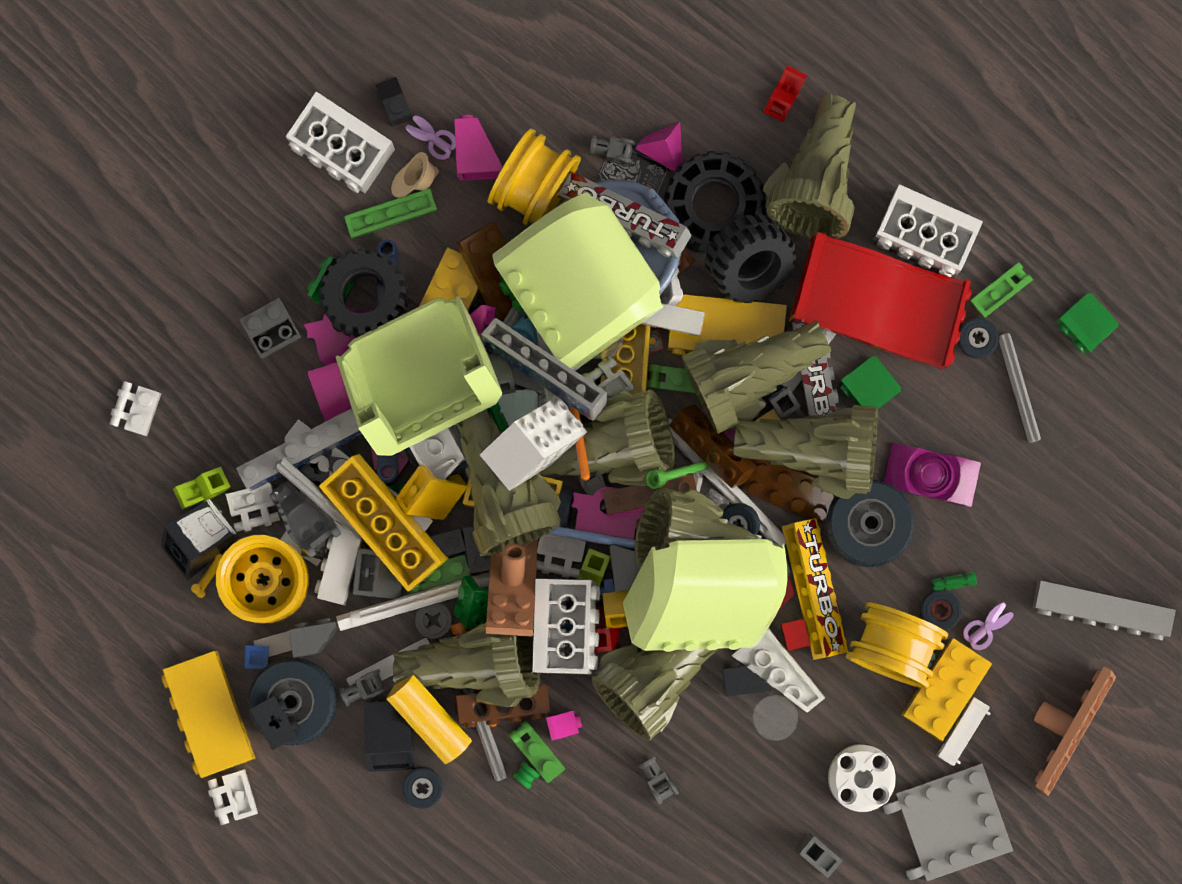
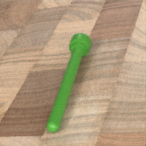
M704 461L665 472L655 469L647 473L646 482L650 488L657 489L663 487L668 480L707 470L710 467Z

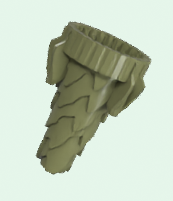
M831 93L824 94L818 105L812 129H808L807 135L804 137L790 169L786 163H781L765 183L763 192L766 195L767 215L773 218L784 231L810 240L817 232L826 234L827 237L840 239L848 233L854 212L853 202L847 195V181L850 173L848 163L851 148L850 141L854 130L851 127L856 108L855 101L848 102L843 97L832 95Z
M815 320L791 332H784L770 338L766 335L748 344L745 341L737 344L735 339L700 342L696 345L694 351L682 356L681 359L696 396L710 424L718 434L727 429L736 430L738 420L752 421L766 406L761 397L776 391V386L791 380L797 372L812 366V361L830 353L831 348L819 323Z
M653 390L629 394L626 391L619 392L607 400L606 406L593 421L582 423L583 428L587 431L583 437L590 473L597 472L600 475L611 472L608 475L611 483L648 486L646 475L649 471L660 469L665 472L674 469V443L669 420L660 398ZM574 444L552 465L539 472L540 475L558 474V477L581 475L576 445Z
M854 405L852 408L841 409L824 416L813 415L786 420L760 419V422L738 420L734 437V455L747 459L771 461L772 465H784L794 470L807 471V473L818 475V477L813 479V486L843 499H849L855 493L867 494V492L871 491L874 473L878 409L874 406Z
M483 410L457 423L456 426L461 436V448L468 468H465L472 486L471 495L474 501V532H472V536L480 556L502 553L503 548L509 544H519L522 546L556 530L561 522L557 512L561 500L548 482L541 477L540 473L534 475L531 480H526L509 491L480 456L501 435L489 412Z
M661 487L650 496L640 516L635 536V561L637 567L641 569L652 547H655L656 550L670 547L669 543L674 541L761 539L762 536L752 534L740 526L727 523V519L721 518L723 509L716 506L713 501L695 489L679 492Z
M486 623L469 632L461 633L460 636L439 639L440 643L425 644L415 650L393 653V681L395 684L414 675L424 687L433 686V689L448 687L482 689L476 695L477 702L482 701L490 705L515 707L522 698L535 695L540 684V673L532 672L534 626L533 636L486 634Z
M632 643L605 654L600 660V668L593 674L592 683L601 699L613 714L642 740L650 741L655 735L665 729L680 697L678 695L690 685L691 682L689 680L701 669V665L718 649H696L693 651L681 649L670 652L664 650L644 651L641 649L638 652V646Z

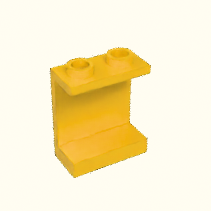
M419 465L395 500L406 515L444 520L468 488V485L459 474L449 476L447 480L435 478L427 466Z

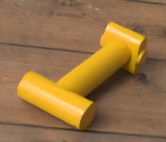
M221 554L215 557L199 583L192 585V592L199 598L205 596L204 590L217 572L218 564L222 558Z

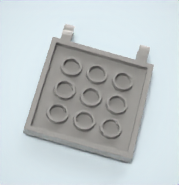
M982 763L895 793L896 801L882 805L887 815L901 810L920 866L906 870L908 880H914L924 875L925 880L930 881L1013 851Z

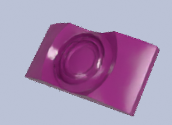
M892 443L883 482L889 483L900 492L972 507L981 463L958 456Z

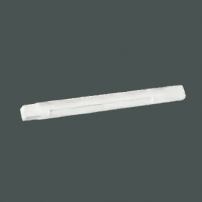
M671 428L673 443L693 464L703 461ZM711 468L701 471L732 504L745 503L757 512L760 519L759 532L767 540L778 544V547L786 544L784 535L738 487L731 489Z
M490 572L472 576L480 588L489 587ZM462 579L336 616L340 631L456 598L459 595L458 588L461 586Z

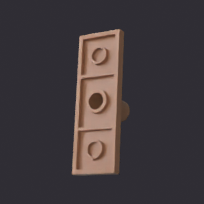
M538 539L522 546L519 544H509L503 548L502 553L491 555L486 634L533 636Z
M1105 666L1102 671L1097 670L1092 679L1094 685L1090 691L1086 690L1081 698L1083 704L1075 718L1046 701L1041 705L1035 716L1034 721L1063 737L1056 751L1052 750L1048 755L1046 769L1044 771L1040 770L1035 779L1037 783L1035 787L1047 796L1050 795L1116 679L1113 671Z

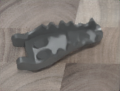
M289 480L281 483L279 487L273 489L272 493L269 494L271 500L278 508L288 535L309 557L312 558L316 554L314 548L330 535H333L335 538L341 535L333 518L308 496L299 492Z

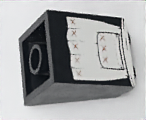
M208 499L164 526L161 547L184 577L189 580L212 562L218 554L223 553L234 544L236 529L231 522L225 520L219 506L214 505Z

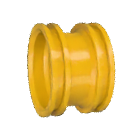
M532 128L525 133L516 145L488 197V203L490 205L498 203L497 208L500 211L509 206L525 216L523 224L526 226L534 224L558 205L561 199L557 194L570 173L576 172L581 157L578 155L572 158L570 156L571 151L568 149L559 154L545 146L546 136L540 134L538 137L535 136L536 130Z
M252 535L232 544L223 554L216 572V587L225 607L237 617L254 623H275L293 615L301 607L309 588V572L303 557L292 545L275 537ZM254 554L259 558L256 563L250 561V557ZM275 557L281 558V564L278 566L273 564ZM239 573H243L245 576L242 582H239L236 578ZM262 574L270 578L266 586L259 583V580L262 579ZM283 578L290 579L291 583L289 586L285 587L282 585ZM247 594H252L254 597L251 603H248L245 599ZM274 596L277 599L275 605L268 603L269 597Z
M867 602L865 609L868 613H862L860 618L867 625L859 642H851L850 647L853 649V652H847L846 658L885 677L918 688L928 689L929 683L926 679L932 678L934 674L928 669L929 661L934 650H943L944 644L941 640H946L949 634L943 629L905 612Z

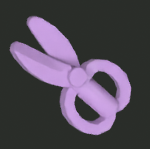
M416 115L413 116V120L422 130L407 125V131L419 140L430 141L428 149L435 158L441 160L449 158L451 151L456 148L455 136L446 130H440L435 134L434 129L425 119ZM439 136H448L452 141V145L444 141ZM434 144L446 152V154H438L433 148Z
M1005 603L995 606L987 615L985 623L976 620L966 625L963 636L966 641L970 642L973 649L983 650L987 648L993 639L991 630L1003 627L1012 619V612L999 617L1006 606ZM979 625L980 628L969 637L968 631L970 628ZM987 634V641L982 645H977L976 643Z

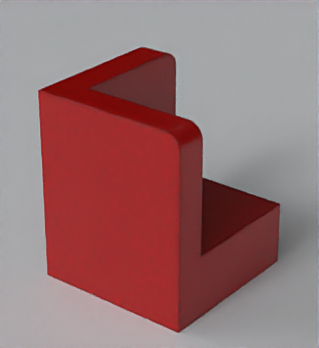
M803 619L780 624L787 651L810 646Z

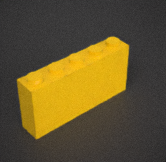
M683 294L682 300L678 302L676 307L705 313L701 334L698 337L670 330L668 350H672V354L686 355V352L694 351L696 345L704 341L735 339L737 344L744 341L748 344L766 335L770 338L784 333L787 305L761 302L743 303V301L738 303L730 299Z
M213 651L163 669L162 681L165 688L170 689L172 696L169 697L172 709H177L179 715L177 724L180 731L185 732L187 740H184L185 747L188 753L192 752L195 761L192 762V766L196 775L200 774V777L203 778L255 759L218 651Z

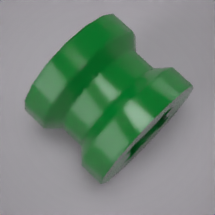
M522 761L520 769L511 776L530 789L532 781L538 779L540 774Z

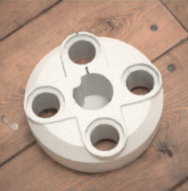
M865 744L852 745L840 751L833 759L828 771V784L832 795L841 805L853 811L868 812L888 802L895 787V770L888 756L881 750ZM880 755L883 759L882 765L875 768L872 763L873 758ZM844 756H849L851 760L847 768H842L840 765V760ZM848 788L851 791V796L848 800L843 801L840 794L842 790ZM881 788L883 790L882 798L874 800V790Z

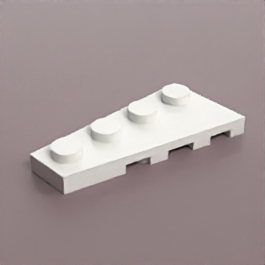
M769 628L754 647L740 648L732 655L806 712H809L825 699L822 692Z

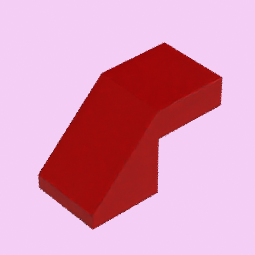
M787 65L763 112L784 122L807 75Z
M604 606L596 607L600 614L599 624H596L597 629L595 630L599 634L598 647H594V653L613 651L621 627L607 628Z

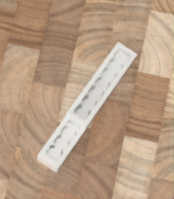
M663 304V308L641 324L700 337L705 313Z

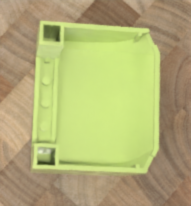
M588 192L556 207L492 255L495 267L554 357L571 369L587 363L663 308V304L660 302V284L609 205L593 198Z
M456 296L455 300L447 301L444 298L434 299L377 327L373 331L353 339L348 344L349 349L341 357L336 356L358 428L377 455L392 456L496 405L502 395L481 337L459 296Z
M767 539L689 540L669 543L670 547L656 550L655 547L651 548L623 601L631 643L644 651L664 650L670 652L686 649L687 651L696 649L716 650L719 648L735 650L754 647L762 639L775 618L786 592L787 563L784 545L774 546L772 541Z

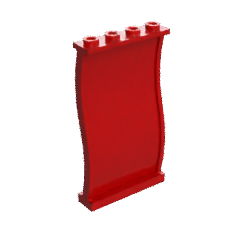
M817 232L811 238L789 322L806 325L816 320L822 330L836 333L882 351L943 370L949 367V365L951 366L955 358L953 348L960 338L961 332L958 329L966 315L964 306L971 296L972 289L969 288L971 281H963L927 271L877 251L827 237L826 234Z

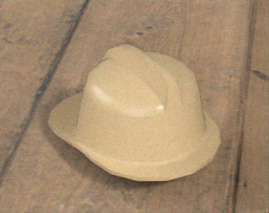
M420 152L416 154L395 176L391 186L392 194L395 197H405L412 190L423 191L431 186L439 170L428 161L426 153Z

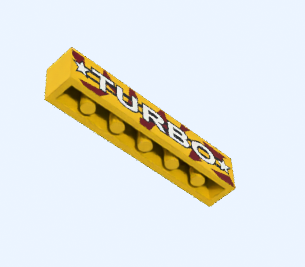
M817 519L782 526L813 660L848 652L847 640L841 624L842 619L838 611L836 594L833 590L831 573L828 569L825 557L826 552L823 548Z

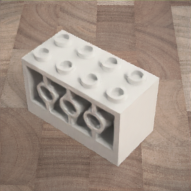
M318 92L314 94L286 135L289 141L288 145L292 151L300 156H303V154L307 155V158L310 159L309 162L319 169L322 166L325 167L329 172L328 174L338 181L342 178L345 180L347 187L356 193L361 191L365 194L395 150L391 140ZM323 132V135L316 137L318 133ZM336 145H342L340 149H335ZM355 157H361L359 161H353Z
M899 184L873 241L877 242L876 246L881 249L897 251V255L909 260L911 257L917 260L918 265L930 269L933 267L938 269V273L941 275L956 277L963 268L983 221ZM905 223L909 228L904 229L901 224ZM926 232L929 237H923L922 233ZM942 242H948L950 247H945Z
M556 397L515 421L480 456L510 491L552 465L587 431L583 428L582 423L568 410L567 405Z
M536 579L532 672L593 675L594 670L598 669V656L594 655V647H598L599 634L595 632V624H599L600 617L599 610H596V601L600 600V587L596 586V582L591 580ZM569 599L574 601V606H571L570 610L566 606ZM569 622L573 624V629L570 630V633L566 630V625ZM570 644L572 652L568 656L565 653V648Z

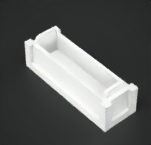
M971 697L936 756L950 765L960 764L961 762L958 761V758L985 714H991L988 712L990 707L975 697Z

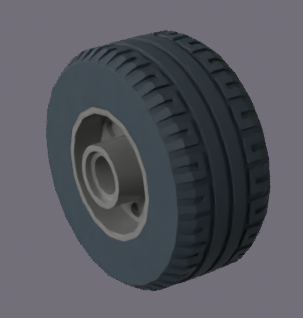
M872 480L871 491L867 492V494L855 493L849 499L836 496L837 498L832 501L826 516V534L836 553L845 561L861 567L882 566L898 558L908 547L914 532V514L907 498L903 496L904 494L889 483ZM866 518L874 521L873 529H868L865 526Z
M285 658L270 663L257 674L248 692L247 705L248 712L250 713L249 716L254 726L263 736L264 734L250 709L273 696H277L278 699H284L289 709L285 712L290 719H295L300 729L297 731L299 736L284 745L294 746L313 741L327 730L335 716L337 697L331 678L317 664L305 659ZM291 695L297 699V705L294 708L288 705V699ZM273 716L274 721L271 722L272 726L277 725L278 727H280L279 723L282 721L281 717L276 718L275 716Z

